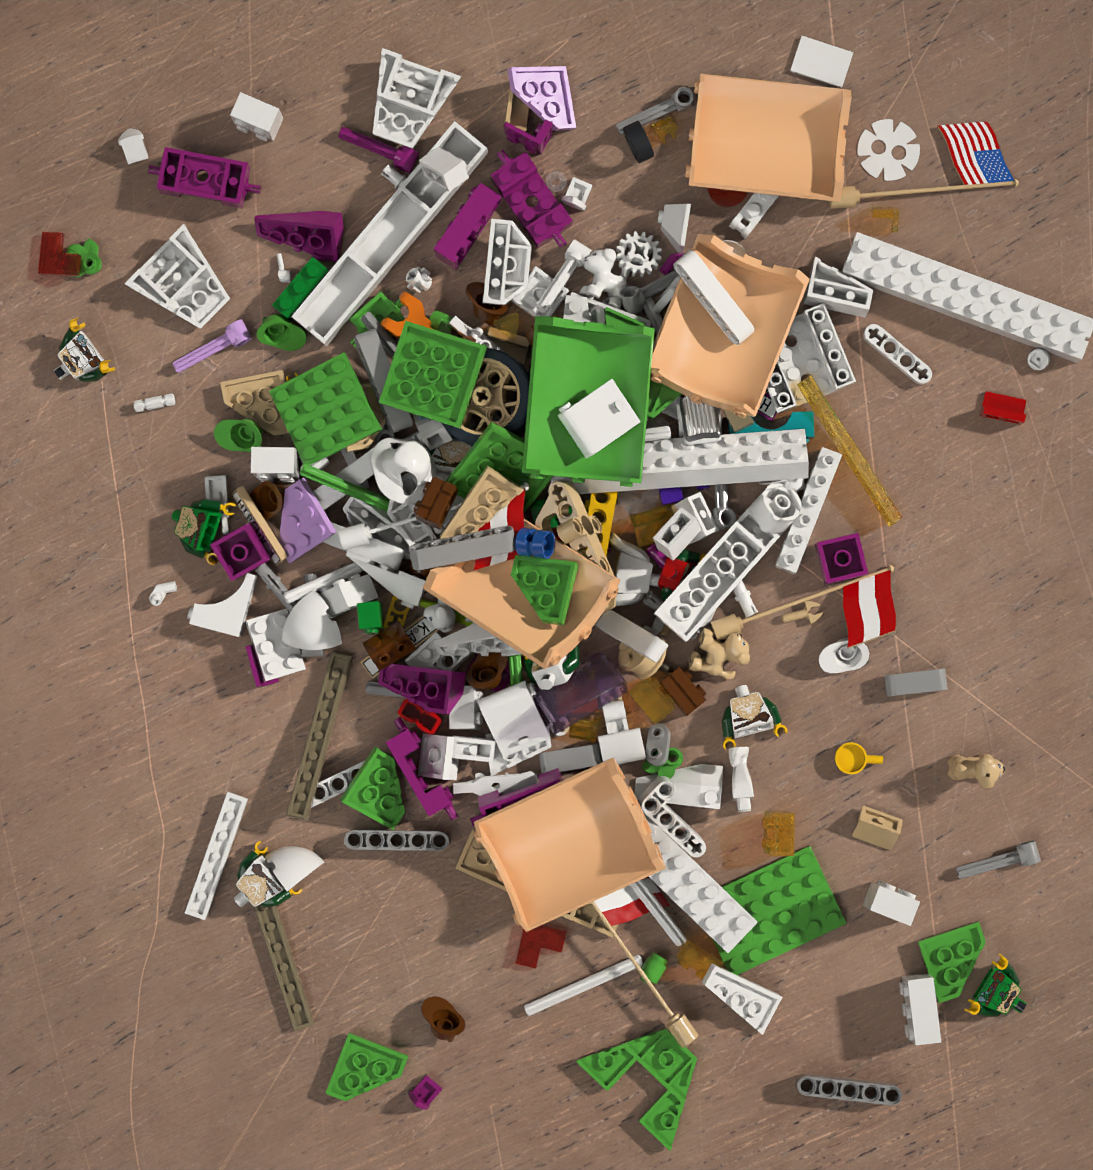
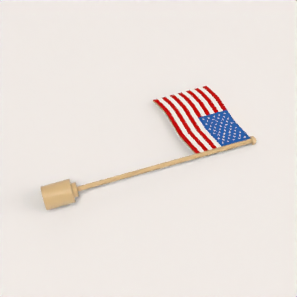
M987 121L937 125L946 141L954 168L964 185L862 194L859 193V190L855 189V186H843L841 202L828 201L830 209L856 207V202H860V198L1008 185L1017 187L1019 181L1013 179L1006 166L996 135Z

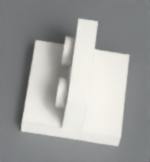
M422 734L418 776L457 780L459 759L452 758L454 737Z

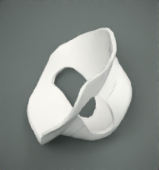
M386 438L378 442L371 453L370 459L377 485L386 497L395 502L413 504L417 503L418 500L421 501L424 496L423 489L426 482H431L433 477L437 478L435 462L430 452L421 442L415 439ZM390 443H399L401 445L397 449H393ZM403 471L410 472L417 478L416 489L410 495H405L403 492L401 478Z

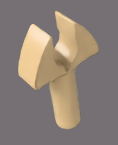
M805 601L803 610L782 615V621L787 623L807 618L810 624H812L823 613L816 615L808 613L812 607L820 606V604Z

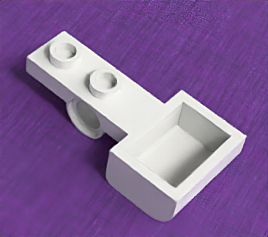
M618 678L597 682L608 733L597 736L603 762L613 757L618 765L646 759L640 728L630 730L628 728Z

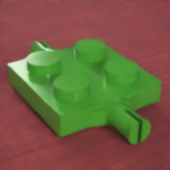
M380 292L352 316L350 321L357 328L358 333L361 334L369 331L361 321V317L367 312H371L379 323L384 318L400 322L405 320L400 311V308L404 305L401 303L400 298L393 302ZM387 332V333L390 335V337L393 339L394 336L391 335L389 332ZM352 339L350 343L356 348L354 339Z

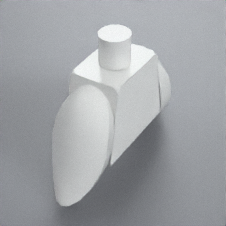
M612 533L609 540L621 552L618 556L615 577L621 580L618 585L619 591L617 593L616 606L635 604L642 600L644 594H648L649 586L658 587L657 583L660 574L652 573L653 564L650 563L649 556L644 550Z

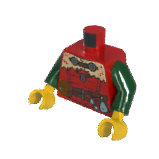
M684 549L674 561L667 557L657 583L663 602L691 573L696 563L699 564L707 554L702 553L700 555L699 553Z

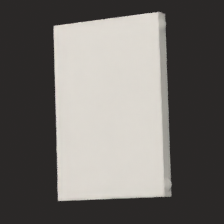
M801 36L790 72L842 88L854 52Z

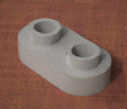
M661 723L654 724L648 731L645 756L647 761L653 766L665 764L669 754L671 733ZM657 731H661L660 735L655 736ZM655 751H658V754L656 756H653V753Z

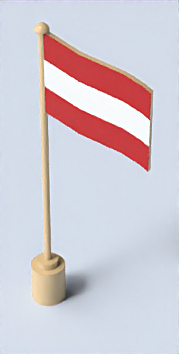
M888 565L885 569L742 620L740 616L736 617L735 614L728 615L710 622L711 630L715 640L719 642L727 639L730 633L738 632L741 634L744 623L843 588V611L848 630L847 649L895 632L896 612L891 594V573L894 571V567Z
M649 876L641 879L662 907L670 906ZM630 885L591 902L592 907L669 1014L670 1018L668 1019L667 1028L681 1048L689 1045L699 1036L684 1014L672 1013L612 928L614 925L632 921L650 912Z

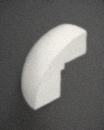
M313 590L305 595L294 606L287 617L283 628L282 641L292 647L304 650H322L342 644L337 622L331 620L327 611L328 605L316 591Z
M297 846L281 847L265 855L267 863L271 866L274 875L286 891H289L324 863L314 852Z

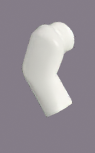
M176 582L157 584L149 597L151 604L159 606L167 593L176 592Z

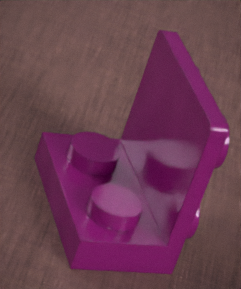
M545 119L543 124L539 123L534 132V137L505 122L504 133L507 136L506 139L514 144L519 142L525 145V149L532 154H536V152L542 154L553 135V123Z

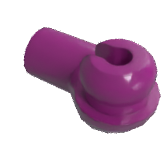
M685 253L671 254L659 269L660 272L664 275L669 274L674 268L673 264Z

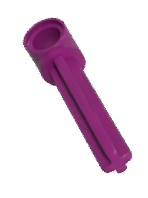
M342 127L338 134L339 139L393 160L396 168L408 173L412 172L420 154L418 151L406 146L399 147L398 149L345 127Z

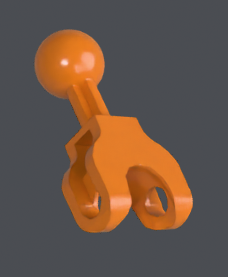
M402 292L399 298L401 303L409 310L408 317L400 322L384 318L380 323L387 332L397 339H400L405 321L432 329L430 327L432 325L431 321L425 317L422 302L407 292Z

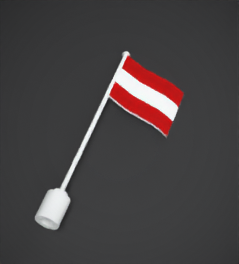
M524 482V485L520 486L524 491L513 498L504 509L502 508L496 513L494 518L488 523L486 522L478 531L512 526L516 541L519 530L525 528L523 508L525 489H529V484ZM461 503L452 505L450 511L459 508ZM411 517L374 529H370L369 526L360 523L338 530L339 538L345 551L368 544L369 539L372 538V533L410 523L417 519L416 517ZM517 551L475 559L474 570L515 559V555H518Z

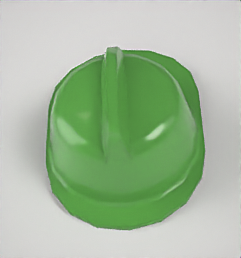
M280 314L263 317L262 324L256 333L261 343L286 351L302 348L307 339L302 328L289 323Z
M222 420L214 428L215 440L224 449L251 452V447L261 446L263 429L254 420Z

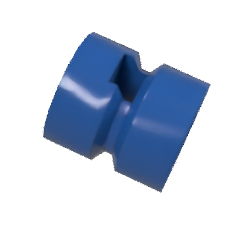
M521 528L515 543L517 554L520 556H535L536 558L549 559L555 548L553 532Z

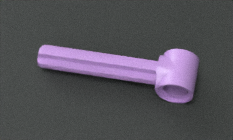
M240 319L226 327L224 335L174 361L173 367L176 372L180 373L231 344L234 347H239L249 342L252 337L243 320Z

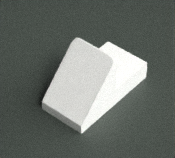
M475 735L472 737L452 736L454 737L452 758L493 762L495 740Z

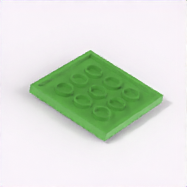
M405 321L379 403L461 429L487 346Z
M344 352L269 391L303 464L306 463L312 466L382 430L353 367Z
M491 422L447 478L446 482L455 485L459 491L457 495L465 499L485 468L489 466L519 486L524 485V482L529 484V489H525L524 514L553 476L543 475V479L530 478L528 473H522L525 439Z

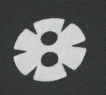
M884 119L872 123L876 136L868 130H864L858 142V156L870 155L869 158L861 162V165L875 178L879 176L884 168L885 181L905 177L906 174L901 164L913 170L919 159L920 145L907 144L916 138V134L903 122H900L893 132L892 119ZM875 140H882L886 144L884 153L875 154L872 151L871 145ZM897 145L903 146L906 150V156L902 160L894 159L891 154L892 149Z

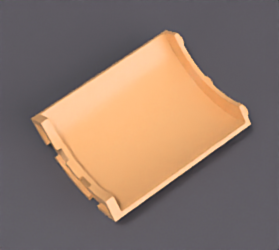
M700 74V80L695 81L694 93L698 94L694 128H690L689 131L692 151L690 165H686L685 177L689 178V186L841 202L844 184V166H842L846 146V130H843V126H848L852 99L851 90Z
M698 234L692 251L698 254L754 327V332L740 345L733 344L680 277L653 344L650 380L655 383H662L690 397L689 400L693 403H705L719 409L734 412L735 415L746 418V415L755 417L810 279L799 269L774 265L773 268L761 265V260L746 254L741 257L733 253L734 248L721 241L715 235Z
M524 519L525 528L535 529L536 531L541 530ZM555 539L554 552L549 559L573 561L578 564L564 625L542 622L511 576L514 559L474 570L475 559L439 566L430 570L423 589L546 669L552 665H557L582 639L585 640L589 637L592 627L600 618L610 600L617 595L619 591L618 585L621 580Z
M614 757L474 822L476 829L473 832L474 837L478 843H482L497 869L495 873L498 880L504 883L515 914H513L517 926L521 925L526 932L666 869L657 844H654L652 839V830L632 788L626 785L624 781L625 776Z

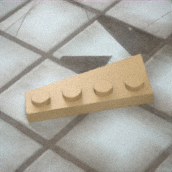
M487 466L439 535L440 538L478 532L479 528L494 518L496 513L502 508L504 509L524 489Z

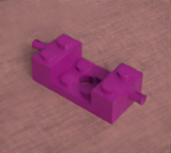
M164 147L161 167L153 165L148 167V174L159 175L156 188L161 194L181 197V194L219 201L222 205L243 209L244 199L248 192L259 195L261 193V185L249 184L250 166L247 162ZM200 171L208 173L206 181L201 182L197 180V174Z
M504 149L501 150V153L498 152L496 155L503 165L491 174V180L537 248H540L553 238L559 248H562L563 245L565 246L567 242L561 233L573 226V220L562 204L559 205L540 177L537 167L525 151L513 159L508 157ZM535 197L538 200V204L535 207L527 206V198Z
M401 717L397 718L393 722L399 730V735L386 742L388 748L427 815L431 816L443 809L451 821L459 816L452 806L451 798L454 796L448 786L444 788L441 784L427 793L426 788H428V785L422 776H417L415 770L418 768L412 758L408 759L406 757L421 748L419 743L422 741L416 731L411 732L406 727Z
M556 768L538 775L539 783L500 796L498 790L479 796L478 804L481 814L470 818L472 825L475 826L474 822L563 781L559 769Z

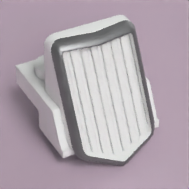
M687 396L682 397L680 402H676L679 438L684 437L687 445L721 440V413L719 408L705 403H693L689 400L690 397Z

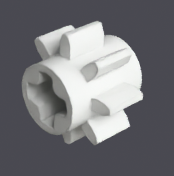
M419 266L412 268L406 275V282L409 283L407 288L419 294L427 291L432 284V279L429 277L431 272L425 268L421 269Z

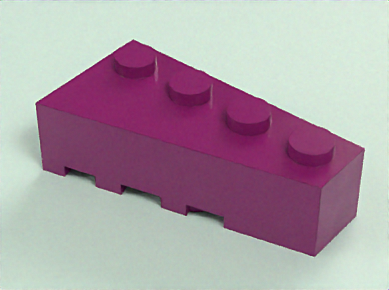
M482 183L471 189L468 201L460 206L456 218L449 223L444 235L434 247L435 257L455 270L458 269L502 201L501 195Z

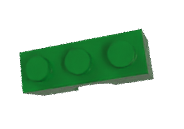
M312 257L276 299L272 307L291 322L293 320L291 316L327 275L329 270Z
M379 601L357 603L360 630L368 635L378 634L380 630L385 629L382 603Z

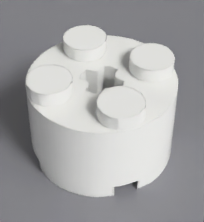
M781 483L769 485L751 505L753 517L760 525V529L765 533L785 531L799 516L802 504L797 493L791 488L790 490L784 488V485Z

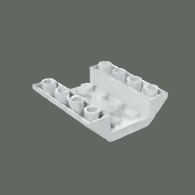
M820 304L805 310L803 314L795 316L787 337H795L797 343L794 347H789L784 343L767 386L777 413L799 407L856 382L825 304ZM803 375L812 377L813 381L810 386H805L801 383Z

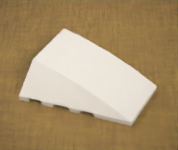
M382 48L373 135L413 149L461 76L442 69L440 72L403 59L401 54Z
M184 224L125 283V285L200 329L230 299Z

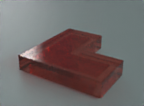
M42 232L38 274L79 276L81 255L62 253L63 233Z
M542 925L528 932L523 929L515 964L536 969L541 948L562 953L567 931Z

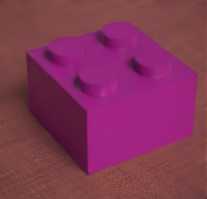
M251 522L210 544L231 582L272 559Z
M859 533L815 543L824 585L869 574Z

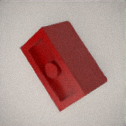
M986 391L983 397L980 416L1021 425L1025 423L1026 414H1024L1026 400Z

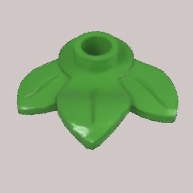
M88 238L83 246L79 244L68 246L66 254L71 262L65 268V272L73 277L98 273L102 268V262L98 256L99 247L97 243Z
M669 748L668 759L665 764L653 766L646 760L642 765V769L650 774L658 773V777L666 776L671 779L675 774V769L683 762L682 752L677 748ZM655 751L653 753V756H656L658 754V751ZM675 756L677 759L676 761L671 762L669 761V757Z

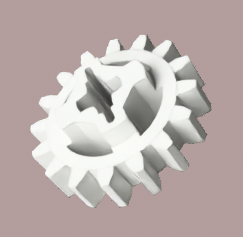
M634 231L633 237L626 234V241L624 239L620 240V246H617L616 249L618 253L616 254V260L620 261L619 268L625 267L624 273L632 271V277H635L636 273L643 277L644 272L650 275L652 268L655 270L658 268V263L661 261V256L659 255L662 249L657 248L658 241L652 242V235L647 238L645 237V232L638 236L637 231ZM628 247V248H629V250H628L629 252H628L627 255L625 256V250H626V248ZM650 253H652L653 258L649 262L648 256H650Z

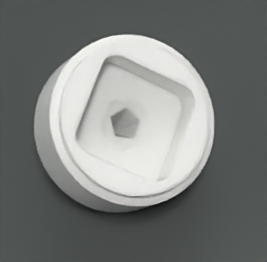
M1041 348L1031 351L1028 355V364L1034 370H1042L1050 362L1049 353Z

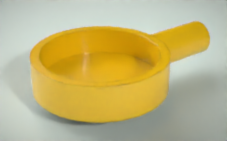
M853 742L844 743L839 746L834 756L837 768L846 774L859 773L864 769L866 763L883 764V756L867 755L861 745Z

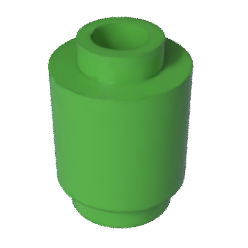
M653 952L651 956H648L641 969L651 983L657 984L667 968L665 965L668 961Z

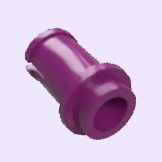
M654 542L646 552L663 570L667 556L657 549Z

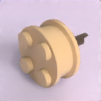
M622 642L620 643L619 666L625 671H631L637 679H647L658 669L663 673L667 671L673 672V668L663 663L667 649L659 661L655 663Z

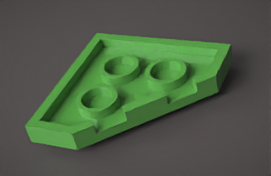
M515 555L511 576L543 623L564 625L578 569L577 562Z
M374 746L340 799L342 803L392 830L395 829L405 814L394 757Z
M979 921L917 941L927 972L934 978L935 994L938 1003L960 996L977 957L986 943Z
M349 1032L325 1094L347 1101L384 1083L401 1077L409 1055Z

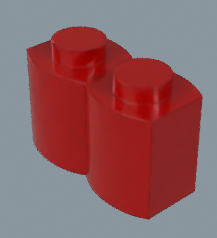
M408 699L403 701L397 711L402 719L416 723L422 731L429 734H435L442 723L439 715L424 710L423 707L408 701Z

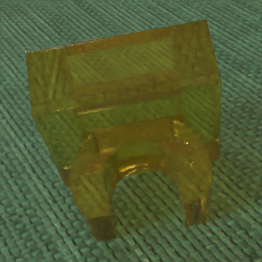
M670 116L651 124L654 134L663 144L666 143L664 137L668 133H670L673 139H676L674 131L677 130V126Z

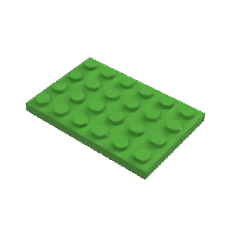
M807 846L722 886L758 923L729 953L714 939L713 941L727 971L739 975L847 924L811 847Z

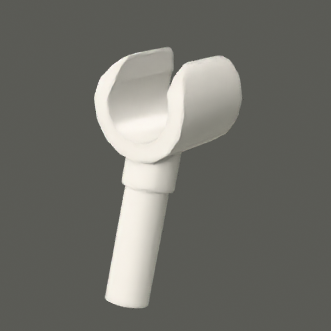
M281 253L276 254L279 266L280 282L290 283L291 271L284 270Z

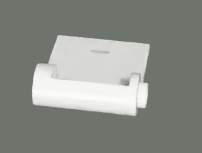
M613 379L607 381L579 402L572 405L569 402L558 409L560 413L557 415L585 458L594 455L640 423L639 418Z
M526 680L478 700L480 710L503 757L550 739L548 730L533 700V695H536L533 685L531 683L527 684Z

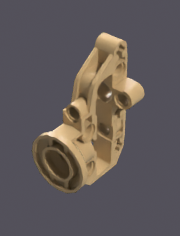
M555 481L550 484L549 496L536 518L535 526L541 530L552 531L551 520L557 516L561 523L557 526V533L564 544L569 543L571 549L614 575L597 537L602 532V526L598 518L588 516L573 483L570 481ZM569 506L572 507V514H571V515H570V513H569V511H568ZM617 595L610 600L603 613L615 608Z

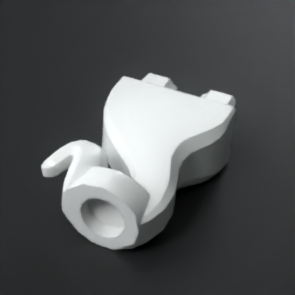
M749 747L729 748V760L731 766H733V801H737L738 812L751 811L750 800H754L752 779L747 768Z

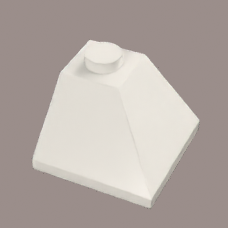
M667 204L664 206V211L659 210L657 223H661V231L678 253H683L691 204Z

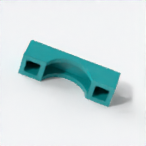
M814 411L792 412L785 425L772 430L764 429L754 422L753 425L734 433L727 420L728 434L805 429L806 443H808L809 439L814 438Z

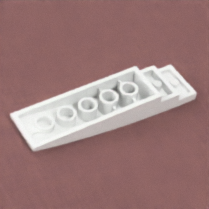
M750 505L657 609L654 615L683 641L687 642L783 532H763L753 517Z

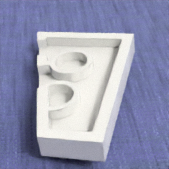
M492 733L485 734L487 739L495 740ZM547 739L506 757H503L495 742L493 762H489L491 776L551 748V740Z

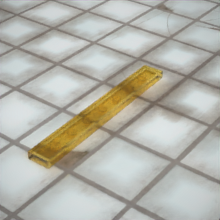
M810 375L797 384L798 388L889 527L894 525L902 518V515Z

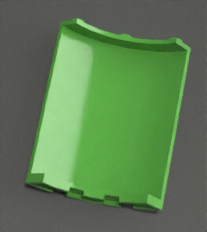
M535 316L522 473H528L530 478L543 479V475L572 478V482L585 483V479L620 482V486L633 487V483H641L655 328L617 325V329H615V326L604 325V323H582L557 317ZM613 379L639 418L640 423L594 455L585 458L557 416L560 413L558 409L568 402L571 405L579 402L607 381Z

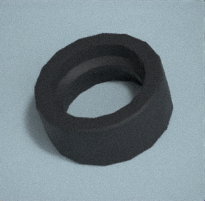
M639 121L623 127L627 143L639 164L654 157L651 143Z

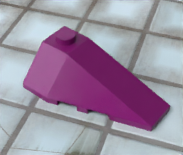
M311 211L256 215L254 217L256 234L259 237L279 245L284 243L294 247L293 250L299 253L302 250L312 254V257L317 260L337 262L340 259L344 234L342 213Z
M391 664L379 672L378 684L407 698L408 701L423 707L428 712L450 714L463 695L466 673Z

